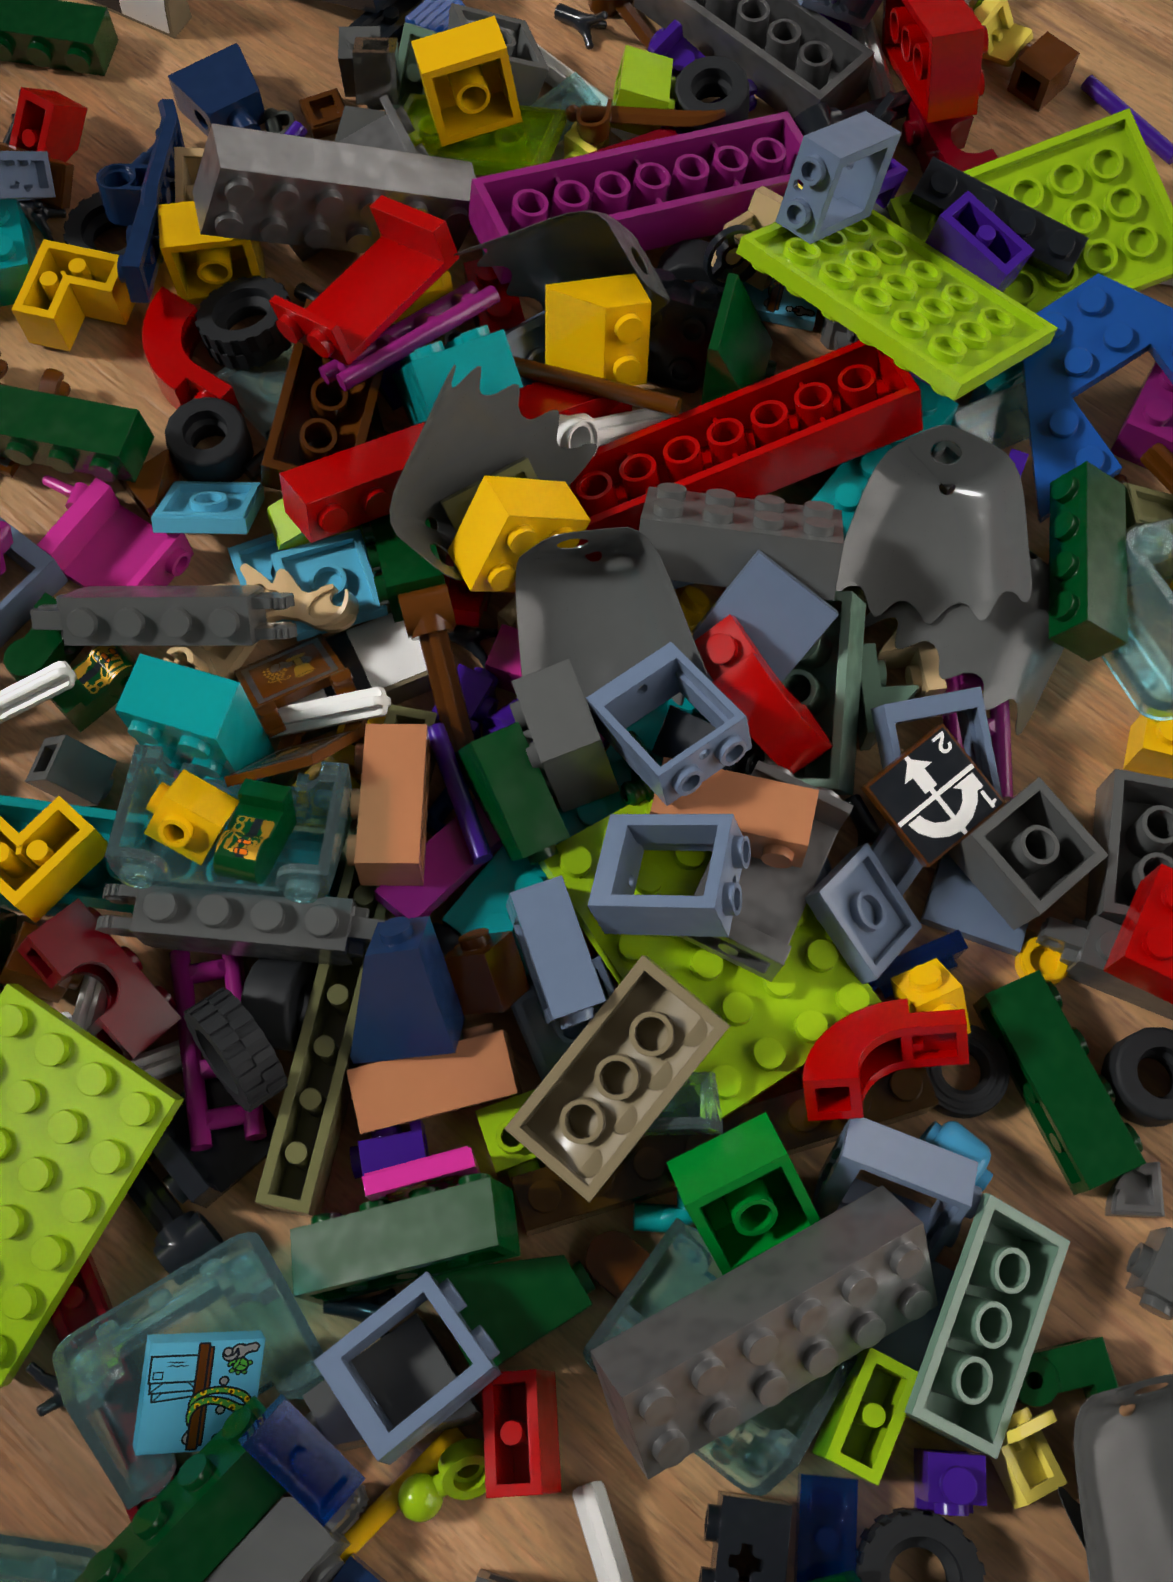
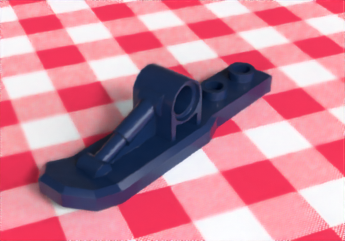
M161 99L159 101L160 126L155 131V143L146 152H142L131 164H111L100 169L96 175L97 185L107 218L116 225L128 226L126 231L127 246L124 255H119L117 270L121 283H126L130 300L133 303L150 302L162 258L159 243L158 205L175 203L174 147H185L173 99Z

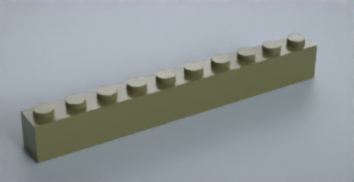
M391 704L388 707L384 724H427L429 727L432 724L439 723V718L435 712ZM431 748L430 782H431L432 774H433L434 767H435V763H436V759H435L434 753H433V751H432V748ZM356 825V829H355L354 835L357 834V825ZM346 862L337 897L353 899L357 907L369 909V918L389 920L396 917L375 900L374 891L379 886L360 885L355 866H348ZM364 948L363 958H353L352 965L319 964L291 1065L287 1081L288 1086L284 1091L255 1203L265 1208L310 1218L321 1213L351 1096L346 1070L358 1067V1064H353L350 1054L367 948Z

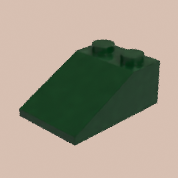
M728 273L708 348L701 405L775 375L777 361L769 360L773 341L738 274Z

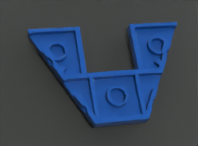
M1099 273L1036 313L1058 329L1050 344L1022 360L1029 441L1033 460L1032 470L1035 479L1038 508L1037 518L1040 523L1050 517V482L1086 461L1112 478L1122 470L1121 464L1073 398L1147 351L1173 384V308Z

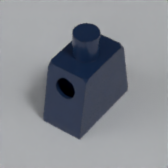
M237 43L168 75L177 107L207 137L212 123L261 131L259 125L265 122V110L261 94Z

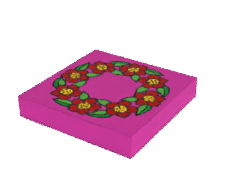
M465 1146L365 1173L362 1181L365 1196L370 1202L375 1200L396 1202L409 1198L408 1193L414 1189L439 1187L442 1190L459 1185L458 1180L463 1176L481 1172L471 1147Z

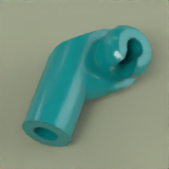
M678 1191L677 1205L634 1203L633 1231L673 1233L694 1225Z

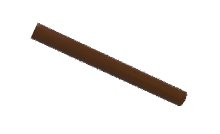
M513 356L519 375L523 378L676 417L681 410L682 398Z

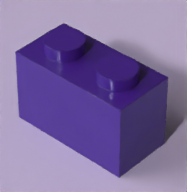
M969 191L940 214L925 243L1001 292L1014 282L1034 252V249Z

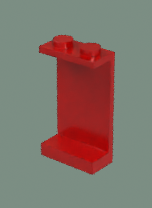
M381 195L369 206L381 237L310 305L303 308L277 295H274L269 300L278 318L276 325L279 331L290 342L295 344L300 342L312 348L323 358L331 357L349 366L459 259V255L454 256L458 252L446 220Z

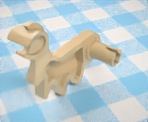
M245 563L240 567L247 585L262 586L264 592H289L294 595L295 606L284 610L266 609L267 622H277L282 619L300 621L319 631L335 633L350 628L357 618L359 603L357 598L347 588L344 591L345 596L342 605L335 606L332 602L333 596L338 594L339 590L333 584L322 586L318 590L308 593L301 589L294 577L285 569H279L276 572L273 583H271L250 565ZM258 642L252 646H173L166 653L175 658L174 662L165 657L163 660L232 680L235 676L234 671L241 668Z

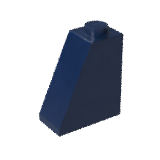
M400 916L385 922H378L364 958L350 1054L353 1064L455 1053L465 1016L430 916L416 918Z

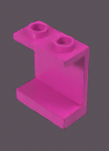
M97 477L37 544L38 547L55 559L66 578L82 588L90 586H168L175 576H180L187 569L191 557L194 555L184 533H170L169 535L166 533H153L152 524L121 506L111 486Z

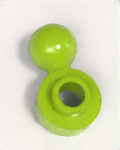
M475 1438L463 1439L449 1446L440 1456L438 1461L439 1473L434 1476L428 1473H416L409 1476L402 1483L398 1493V1505L402 1514L413 1522H426L437 1515L442 1507L443 1498L447 1495L457 1500H469L486 1493L483 1440Z

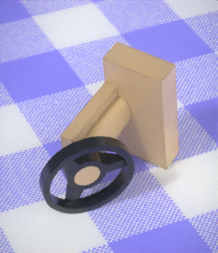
M764 186L756 189L748 211L726 223L723 230L711 240L704 254L703 267L705 273L714 284L725 287L727 279L718 277L728 268L733 269L734 274H738L742 283L746 282L761 291L769 287L772 277L756 271L751 263L738 255L736 251L741 236L776 221L783 196Z

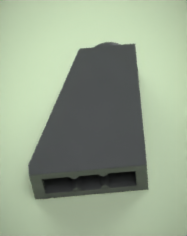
M417 1313L351 1360L394 1427L399 1425L459 1376V1373L428 1323ZM323 1380L302 1396L311 1411L304 1416L305 1422L321 1446L328 1442L330 1446L342 1451L367 1447V1444L326 1380ZM471 1398L430 1433L476 1424L483 1419V1412L475 1399Z

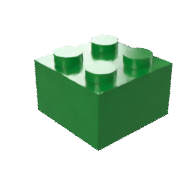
M766 1112L666 1162L684 1207L722 1275L820 1221L805 1187Z

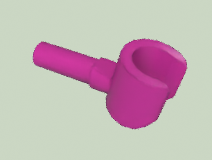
M45 475L42 479L43 485L68 497L65 505L67 509L88 487L83 482H77L74 486L66 484L50 475Z

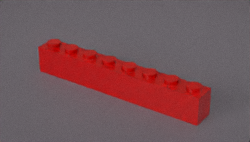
M539 381L520 388L519 409L522 416L527 419H534L551 410H558L559 414L563 415L586 413L592 418L632 411V405ZM426 421L279 473L285 513L310 543L390 514L394 490Z

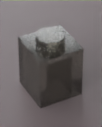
M356 37L352 52L356 105H367L370 109L385 110L379 98L386 94L392 105H398L400 96L398 38Z

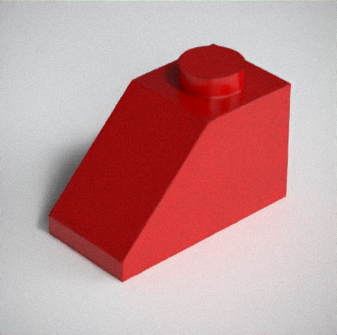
M21 87L9 145L28 151H47L48 157L67 162L79 148L88 108L57 91Z

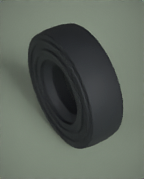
M971 1024V1033L968 1034L969 1054L978 1062L981 1071L980 1080L973 1089L963 1091L950 1086L943 1077L942 1066L926 1067L939 1102L933 1109L954 1118H973L994 1108L1003 1098L1010 1078L1009 1061L1001 1044L989 1032Z

